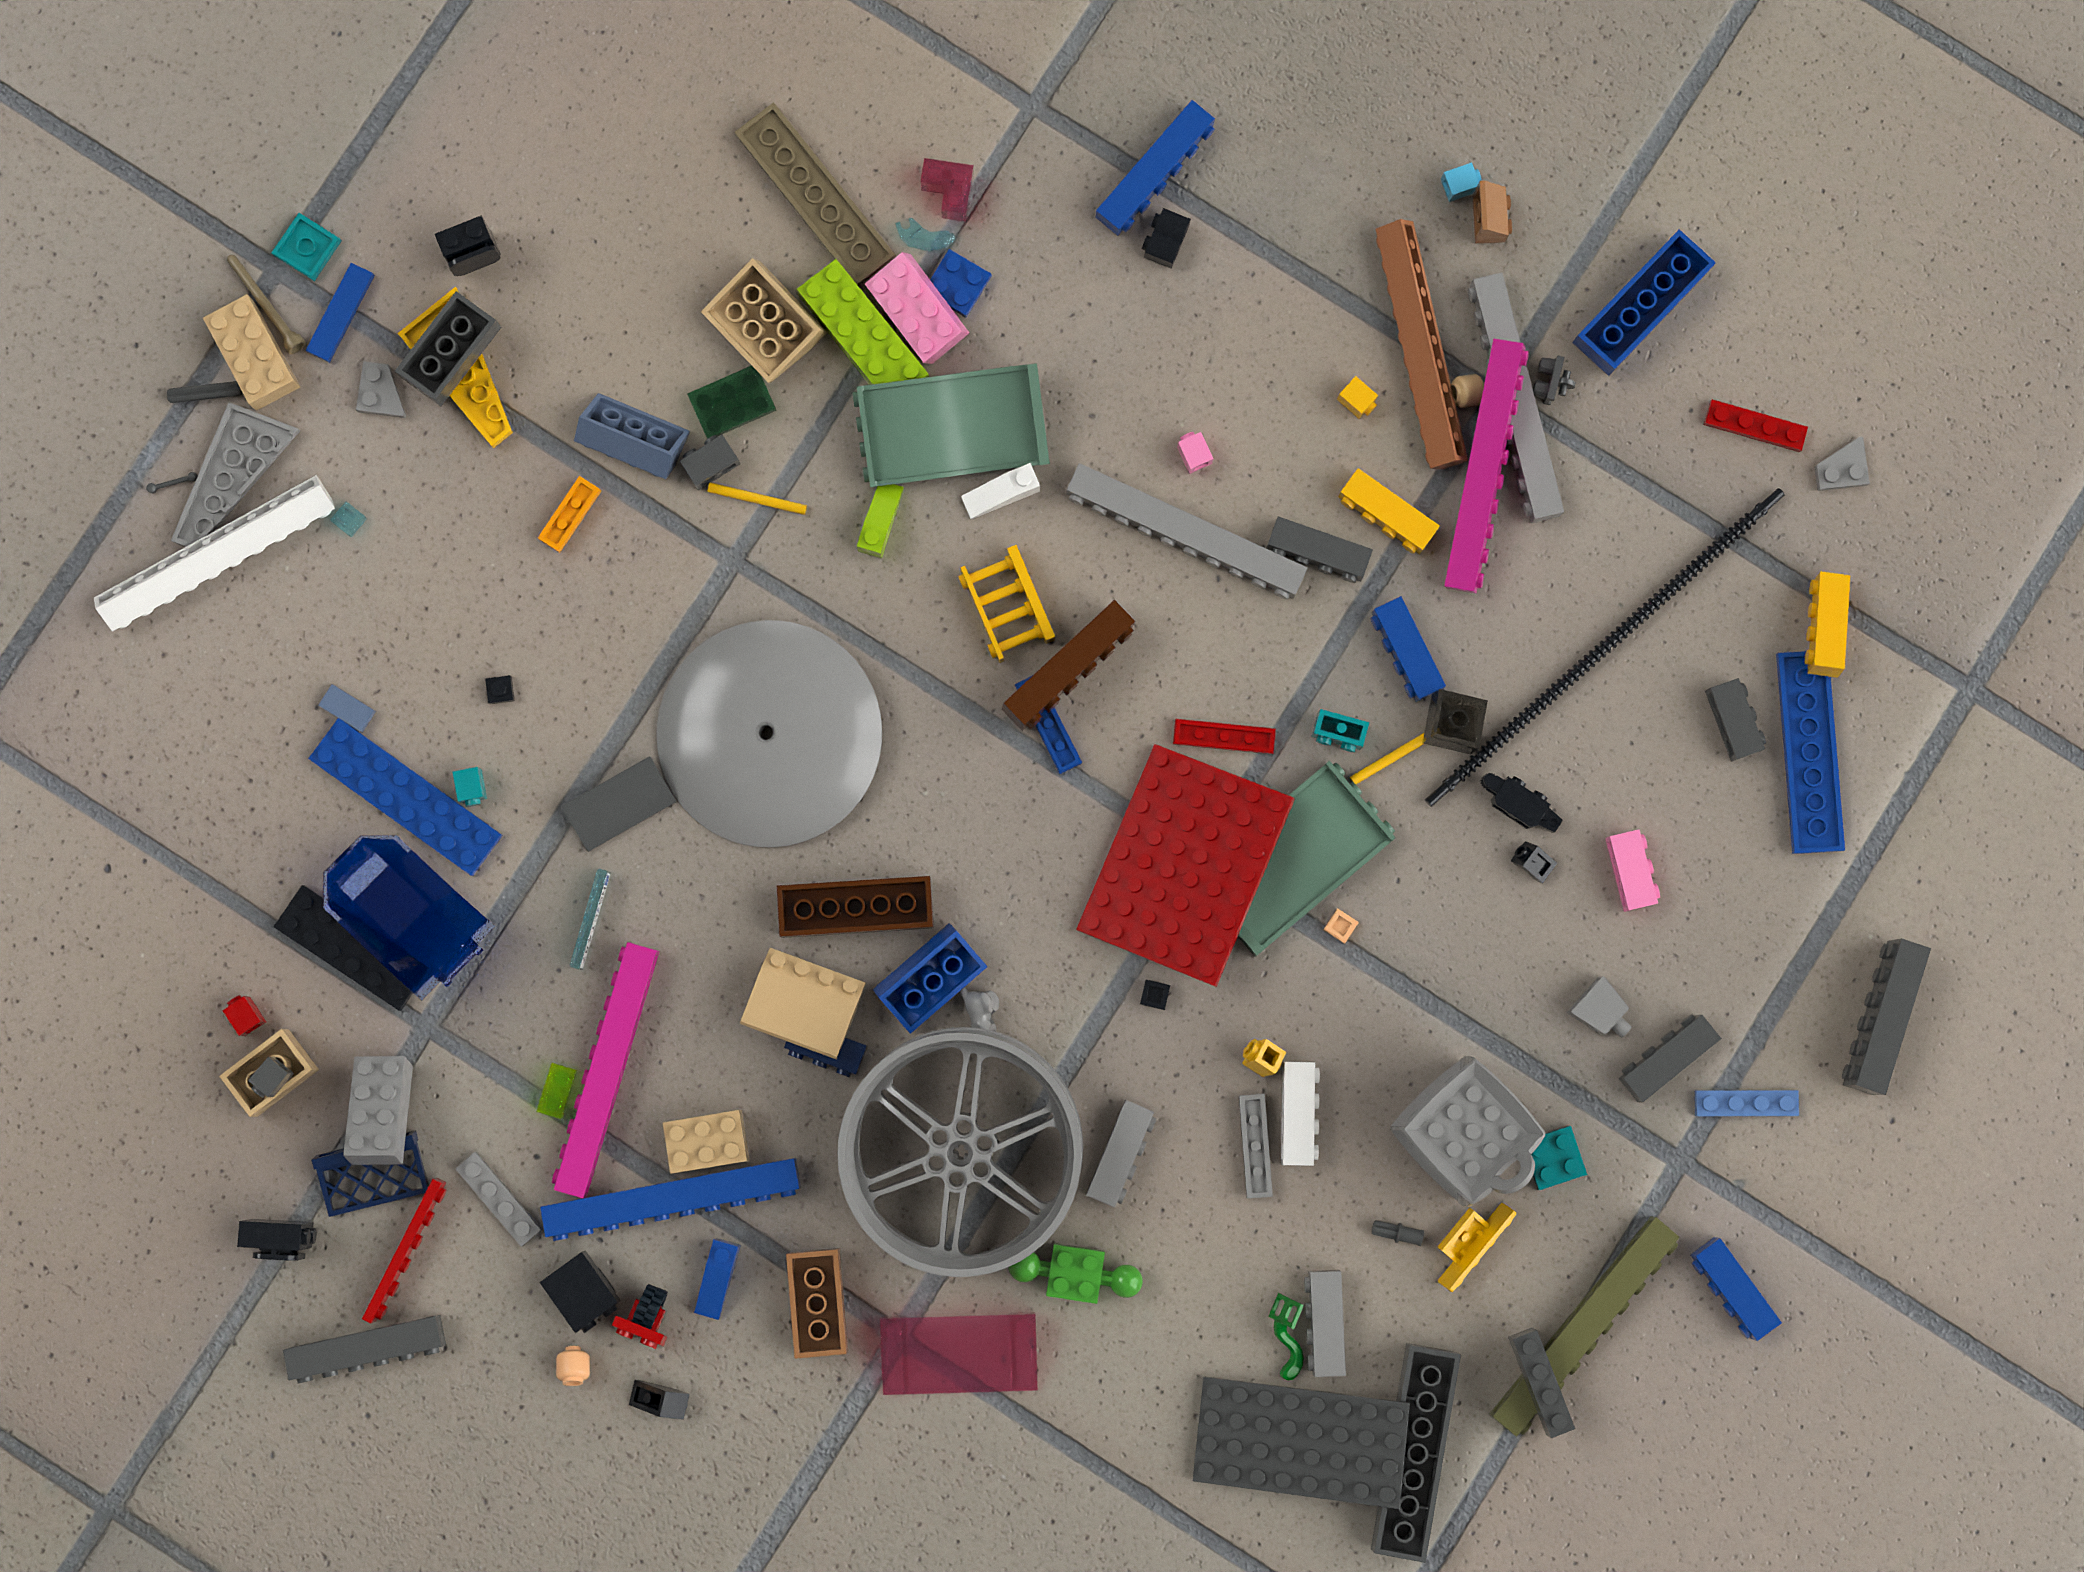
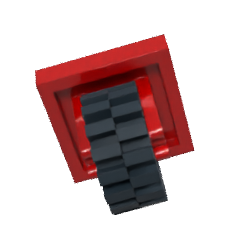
M648 1284L640 1300L636 1298L627 1320L615 1316L612 1326L617 1328L616 1333L631 1340L634 1335L641 1338L640 1343L656 1349L657 1345L664 1347L667 1337L658 1333V1329L666 1312L663 1309V1305L668 1291Z

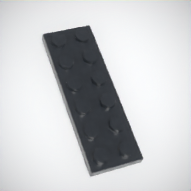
M301 885L273 926L398 1011H402L430 969L305 885Z

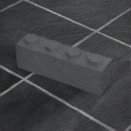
M1279 516L1276 519L1266 549L1285 557L1286 555L1294 558V562L1303 566H1308L1309 564L1317 566L1318 571L1332 575V572L1340 574L1343 580L1351 583H1356V580L1361 582L1373 551L1371 548Z
M1689 1015L1680 1023L1683 1027L1676 1032L1671 1030L1661 1038L1663 1043L1657 1048L1651 1046L1641 1054L1643 1059L1637 1064L1631 1062L1622 1069L1623 1075L1619 1077V1080L1637 1102L1647 1100L1722 1039L1703 1015Z
M1529 1328L1508 1336L1546 1435L1554 1438L1576 1429L1538 1331L1534 1328Z

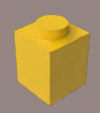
M1355 376L1341 391L1337 400L1360 419L1363 414L1369 416L1376 408L1377 404L1375 401L1378 395Z

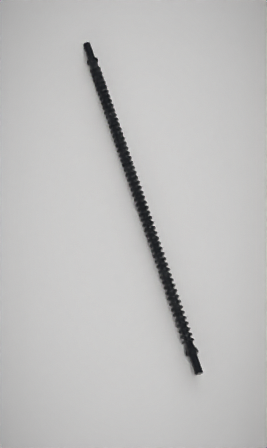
M1777 488L1762 503L1756 504L1750 513H1745V518H1739V523L1735 522L1734 528L1729 527V532H1723V537L1719 536L1718 542L1713 541V546H1707V551L1703 550L1702 556L1697 555V560H1692L1691 565H1686V570H1680L1681 574H1676L1675 580L1670 579V584H1664L1665 588H1660L1659 594L1654 593V598H1648V603L1644 602L1643 608L1638 607V612H1633L1632 617H1627V622H1621L1622 626H1617L1616 632L1611 631V636H1605V641L1601 640L1600 646L1595 645L1594 651L1589 650V655H1584V660H1578L1579 664H1574L1573 670L1568 669L1567 675L1562 674V679L1558 678L1557 684L1552 683L1551 689L1546 688V693H1541V698H1535V703L1531 702L1529 708L1525 707L1524 713L1519 712L1518 718L1513 717L1514 721H1509L1508 727L1503 726V731H1498L1496 737L1492 736L1491 742L1486 741L1487 745H1482L1481 751L1476 750L1475 756L1470 755V760L1464 761L1465 765H1459L1460 769H1455L1452 776L1443 780V784L1425 799L1426 803L1432 807L1449 791L1452 792L1460 781L1465 782V777H1470L1471 771L1476 772L1475 768L1482 766L1481 762L1486 763L1487 757L1492 758V753L1498 752L1497 748H1503V743H1509L1508 739H1513L1514 733L1519 734L1520 728L1525 729L1524 725L1530 724V719L1535 720V715H1540L1542 709L1546 710L1547 704L1552 705L1551 701H1556L1557 695L1562 696L1563 690L1568 691V686H1573V681H1579L1578 677H1583L1585 671L1589 672L1590 666L1595 667V662L1599 663L1601 657L1605 658L1606 652L1611 653V648L1617 647L1616 643H1622V638H1628L1627 634H1632L1633 628L1638 629V624H1644L1643 620H1648L1649 614L1654 615V610H1660V605L1664 606L1665 600L1670 601V596H1675V591H1681V586H1687L1686 582H1691L1692 576L1697 577V572H1703L1702 568H1707L1708 562L1713 563V558H1719V553L1723 554L1724 548L1729 549V544H1734V539H1740V534H1746L1745 530H1750L1751 524L1756 525V520L1766 515L1768 510L1785 496L1784 492Z

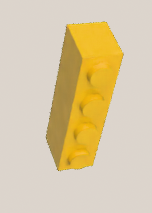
M1357 468L1338 496L1342 499L1340 502L1350 510L1356 509L1362 513L1361 517L1366 522L1372 525L1374 523L1383 528L1381 531L1391 539L1396 537L1403 542L1402 546L1413 554L1415 552L1420 554L1440 527V525L1359 468Z
M1820 571L1817 577L1810 582L1809 594L1813 596L1812 603L1808 607V617L1811 618V626L1808 627L1806 633V640L1810 641L1809 649H1807L1805 654L1808 674L1838 678L1845 670L1850 575Z

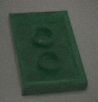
M752 365L687 393L707 439L714 435L718 437L777 411L762 376Z

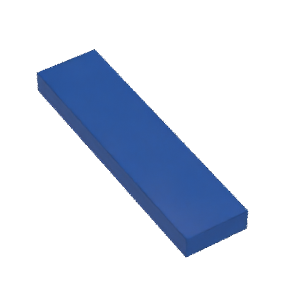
M350 263L306 348L308 353L328 363L331 362L375 276L372 272Z
M1032 676L1016 683V689L1018 690ZM1054 708L1049 713L1046 710L1040 714L1042 718L1035 727L1059 774H1062L1082 764V761L1056 709Z

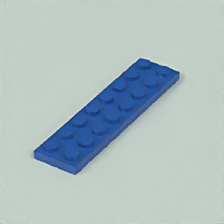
M1806 651L1777 653L1776 662L1792 854L1845 851L1831 677L1808 674V665L1805 664Z
M340 718L336 720L308 758L471 876H474L503 836Z

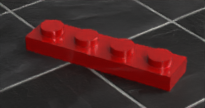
M1713 399L1709 403L1703 424L1796 452L1802 451L1808 426Z

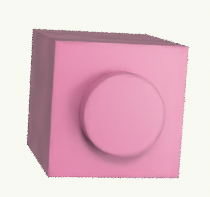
M1190 432L1180 437L1181 441L1178 442L1177 448L1189 474L1212 464V454L1201 432L1197 434Z

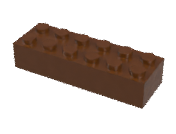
M1114 599L1003 703L1002 710L1022 731L1026 727L1031 730L1041 720L1042 716L1040 714L1046 710L1049 713L1059 704L1061 700L1059 697L1063 693L1066 696L1078 686V679L1081 676L1087 678L1096 669V662L1099 659L1104 662L1114 652L1116 648L1114 645L1117 642L1122 645L1130 638L1134 632L1132 627L1135 624V620Z
M930 876L777 885L779 937L781 938L934 928Z

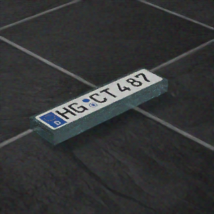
M598 869L570 962V967L583 970L611 872Z

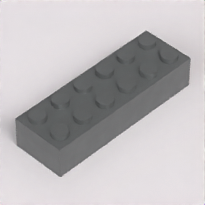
M1902 938L1889 940L1887 944H1883L1879 957L1882 958L1880 966L1875 969L1872 976L1874 986L1872 992H1868L1864 1005L1867 1007L1865 1015L1860 1017L1857 1024L1859 1034L1857 1040H1854L1850 1047L1849 1054L1852 1055L1849 1065H1845L1842 1072L1843 1086L1870 1095H1886L1931 948Z

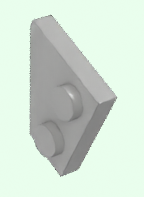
M363 361L356 411L406 418L390 366L388 364Z
M1863 437L1852 441L1814 467L1818 491L1867 486L1870 484Z

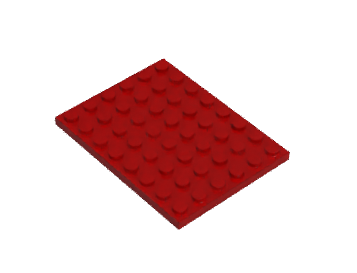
M1154 744L1076 930L1217 987L1294 803V797Z

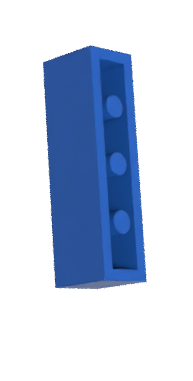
M1402 596L1375 608L1372 611L1373 617L1370 618L1376 631H1381L1384 637L1382 640L1383 647L1387 653H1392L1395 662H1393L1394 669L1399 676H1403L1406 682L1404 688L1409 698H1414L1415 702H1418L1443 690L1446 685Z
M1712 1238L1690 1255L1694 1260L1692 1265L1700 1275L1704 1274L1709 1280V1283H1707L1708 1288L1716 1297L1720 1295L1725 1302L1722 1305L1724 1310L1731 1318L1735 1316L1739 1321L1738 1329L1745 1338L1748 1339L1750 1337L1758 1341L1782 1323L1721 1238Z

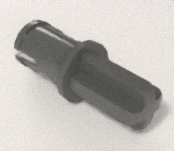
M1375 1220L1372 1225L1373 1235L1393 1239L1395 1243L1402 1241L1418 1246L1422 1245L1424 1230L1402 1226V1223L1396 1225Z

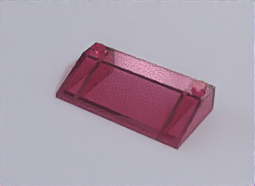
M1035 1312L1010 1313V1315L907 1318V1316H882L880 1318L883 1395L1038 1390Z

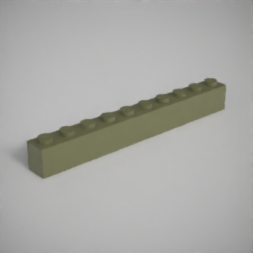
M1649 1217L1544 1346L1560 1390L1565 1384L1563 1382L1568 1374H1574L1580 1367L1581 1363L1579 1360L1583 1355H1589L1597 1345L1595 1341L1600 1334L1605 1335L1613 1326L1611 1321L1614 1317L1625 1312L1630 1304L1627 1301L1633 1294L1638 1295L1646 1285L1644 1281L1649 1274L1654 1275L1662 1266L1660 1261L1666 1254L1668 1256L1671 1255L1677 1248L1678 1243L1676 1241L1680 1237L1657 1217ZM1523 1374L1519 1376L1489 1413L1516 1437L1528 1431L1532 1425L1530 1420L1537 1413Z

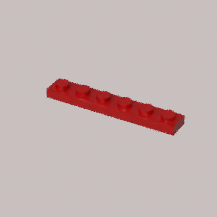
M439 1178L432 1179L362 1320L371 1324L376 1322L377 1319L381 1320L388 1308L385 1303L389 1296L393 1297L400 1284L397 1280L401 1272L405 1273L411 1263L409 1256L412 1250H417L421 1244L423 1236L420 1234L424 1226L428 1227L435 1215L432 1210L436 1202L440 1204L447 1191L444 1189L447 1182Z

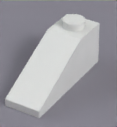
M1031 463L981 485L962 495L961 498L971 520L1040 492V485Z

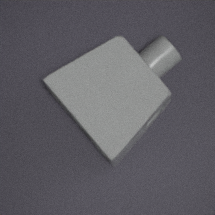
M1604 976L1598 977L1567 1011L1570 1016L1600 1035H1606L1612 1029L1622 1038L1632 1028L1622 1018L1629 1007Z

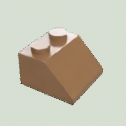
M1485 180L1479 181L1472 195L1475 244L1505 242L1509 234H1512V220L1508 219L1507 210L1511 208L1510 195H1506L1505 186Z

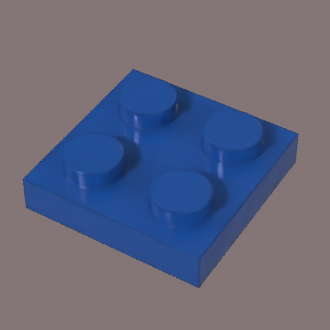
M949 249L930 280L951 309L966 318L992 277V274Z

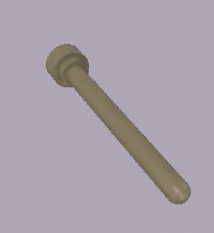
M229 255L227 257L228 263L284 337L283 345L289 354H295L302 350L306 345L302 336L290 330L235 255Z

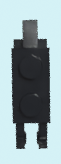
M1492 773L1485 774L1481 778L1480 784L1483 788H1486L1488 792L1494 795L1491 799L1492 807L1525 829L1538 826L1551 833H1555L1563 820L1549 808L1551 804L1546 801L1548 798L1539 791L1531 792L1525 788L1526 783L1515 776L1513 778L1508 776L1502 779Z

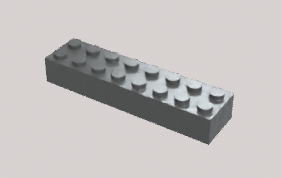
M1406 1343L1396 1401L1410 1402L1400 1509L1378 1506L1371 1550L1375 1554L1426 1563L1461 1354L1457 1352Z

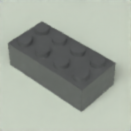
M456 291L396 368L395 372L403 380L441 407L499 332L501 326L493 317Z

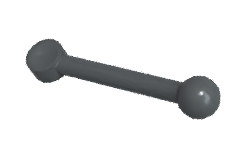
M190 472L188 476L160 484L149 483L146 486V490L154 494L160 488L189 480L195 482L198 475L195 472Z

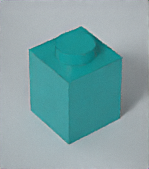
M473 767L452 772L458 802L465 803L466 807L480 805V800L487 799L482 769Z

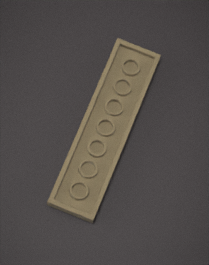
M774 102L734 132L736 137L831 256L839 261L858 286L896 258L895 253Z

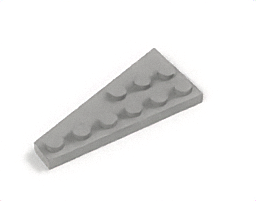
M228 402L171 541L186 547L214 532L297 436L300 430Z

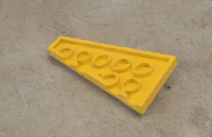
M454 287L397 333L410 349L413 348L456 291L459 293L457 287ZM481 354L450 394V397L494 449L513 432L484 356Z

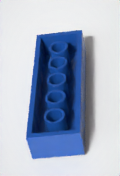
M1679 229L1577 335L1572 343L1610 376L1711 270L1716 262Z

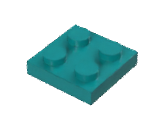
M1571 1126L1545 1133L1542 1142L1531 1154L1535 1161L1533 1178L1537 1190H1543L1588 1175Z

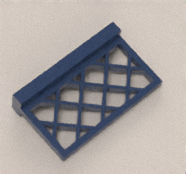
M416 1130L406 1133L404 1151L412 1149L415 1160L411 1167L404 1163L398 1165L408 1171L402 1182L388 1175L394 1165H390L386 1173L373 1167V1165H362L367 1169L361 1179L348 1173V1170L352 1164L343 1156L344 1148L316 1155L311 1161L314 1170L316 1169L328 1216L332 1217L426 1193L429 1185L417 1143L418 1136ZM415 1165H417L418 1171L413 1169ZM347 1166L345 1170L339 1167ZM333 1169L342 1174L336 1186L326 1181L324 1171ZM370 1170L383 1177L377 1188L363 1182ZM410 1173L420 1178L422 1188L413 1190L404 1185ZM344 1177L358 1183L351 1195L338 1188ZM385 1179L399 1186L394 1195L388 1196L379 1191ZM360 1186L373 1192L369 1201L362 1202L354 1197ZM401 1188L406 1191V1192L399 1193V1191L401 1190ZM335 1192L348 1198L344 1207L333 1208L331 1199ZM376 1194H377L378 1196L382 1197V1198L374 1199L375 1196H376ZM351 1201H353L354 1203H356V1204H354V1205H350V1206H349V1204H350Z

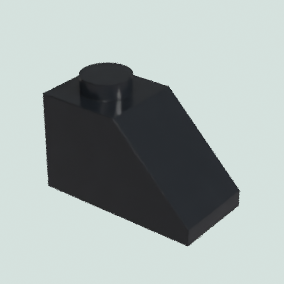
M634 1380L629 1405L658 1417L684 1420L690 1394L675 1388Z

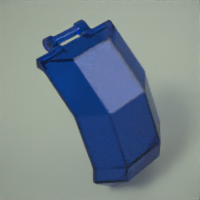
M360 835L323 871V908L421 1001L440 982L447 988L452 983L451 980L475 955L479 956L484 951L478 943L495 927L489 919L483 916L425 863L398 835Z

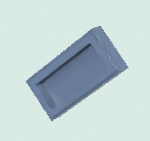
M333 684L319 703L320 707L362 733L376 712Z

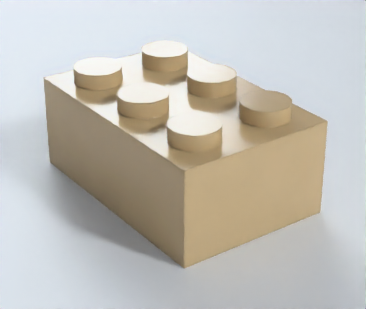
M281 1029L219 1077L248 1116L258 1117L319 1069L289 1029ZM268 1057H276L294 1074L274 1097L265 1096L262 1098L251 1089L253 1085L248 1080Z
M742 1110L663 1122L670 1174L750 1160Z

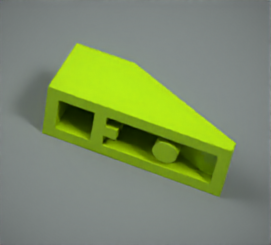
M896 484L877 486L857 543L858 552L878 558L883 557L903 493V486Z

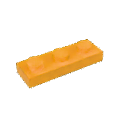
M579 476L538 536V539L560 553L601 493V489Z

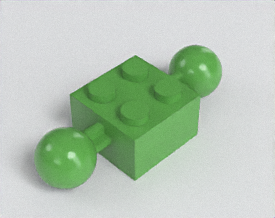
M1058 1243L1053 1244L1051 1262L1040 1260L1034 1252L1020 1262L1008 1267L1011 1276L1020 1282L1032 1281L1037 1276L1048 1277L1046 1296L1094 1304L1098 1303L1100 1285L1111 1287L1113 1292L1120 1297L1130 1298L1141 1290L1143 1284L1140 1271L1132 1265H1121L1114 1271L1102 1270L1105 1255L1103 1250Z

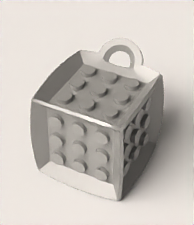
M1464 1056L1440 1075L1409 1104L1390 1126V1130L1414 1160L1462 1206H1472L1485 1198L1493 1190L1498 1193L1509 1194L1526 1186L1535 1171V1161L1531 1154L1545 1137V1131L1522 1102L1491 1071L1472 1056ZM1516 1160L1520 1162V1171L1514 1178L1505 1180L1499 1177Z

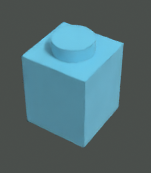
M1472 163L1446 171L1441 177V182L1449 202L1473 194L1479 181H1482L1479 170L1474 169Z

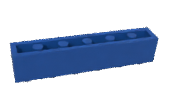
M1191 100L1098 207L1095 218L1117 236L1122 231L1126 233L1135 222L1133 218L1139 212L1143 214L1150 206L1151 202L1149 200L1154 194L1158 196L1167 185L1165 181L1170 176L1175 177L1183 167L1181 163L1185 158L1188 157L1190 159L1199 148L1197 146L1202 139L1206 141L1215 130L1213 128L1215 118Z

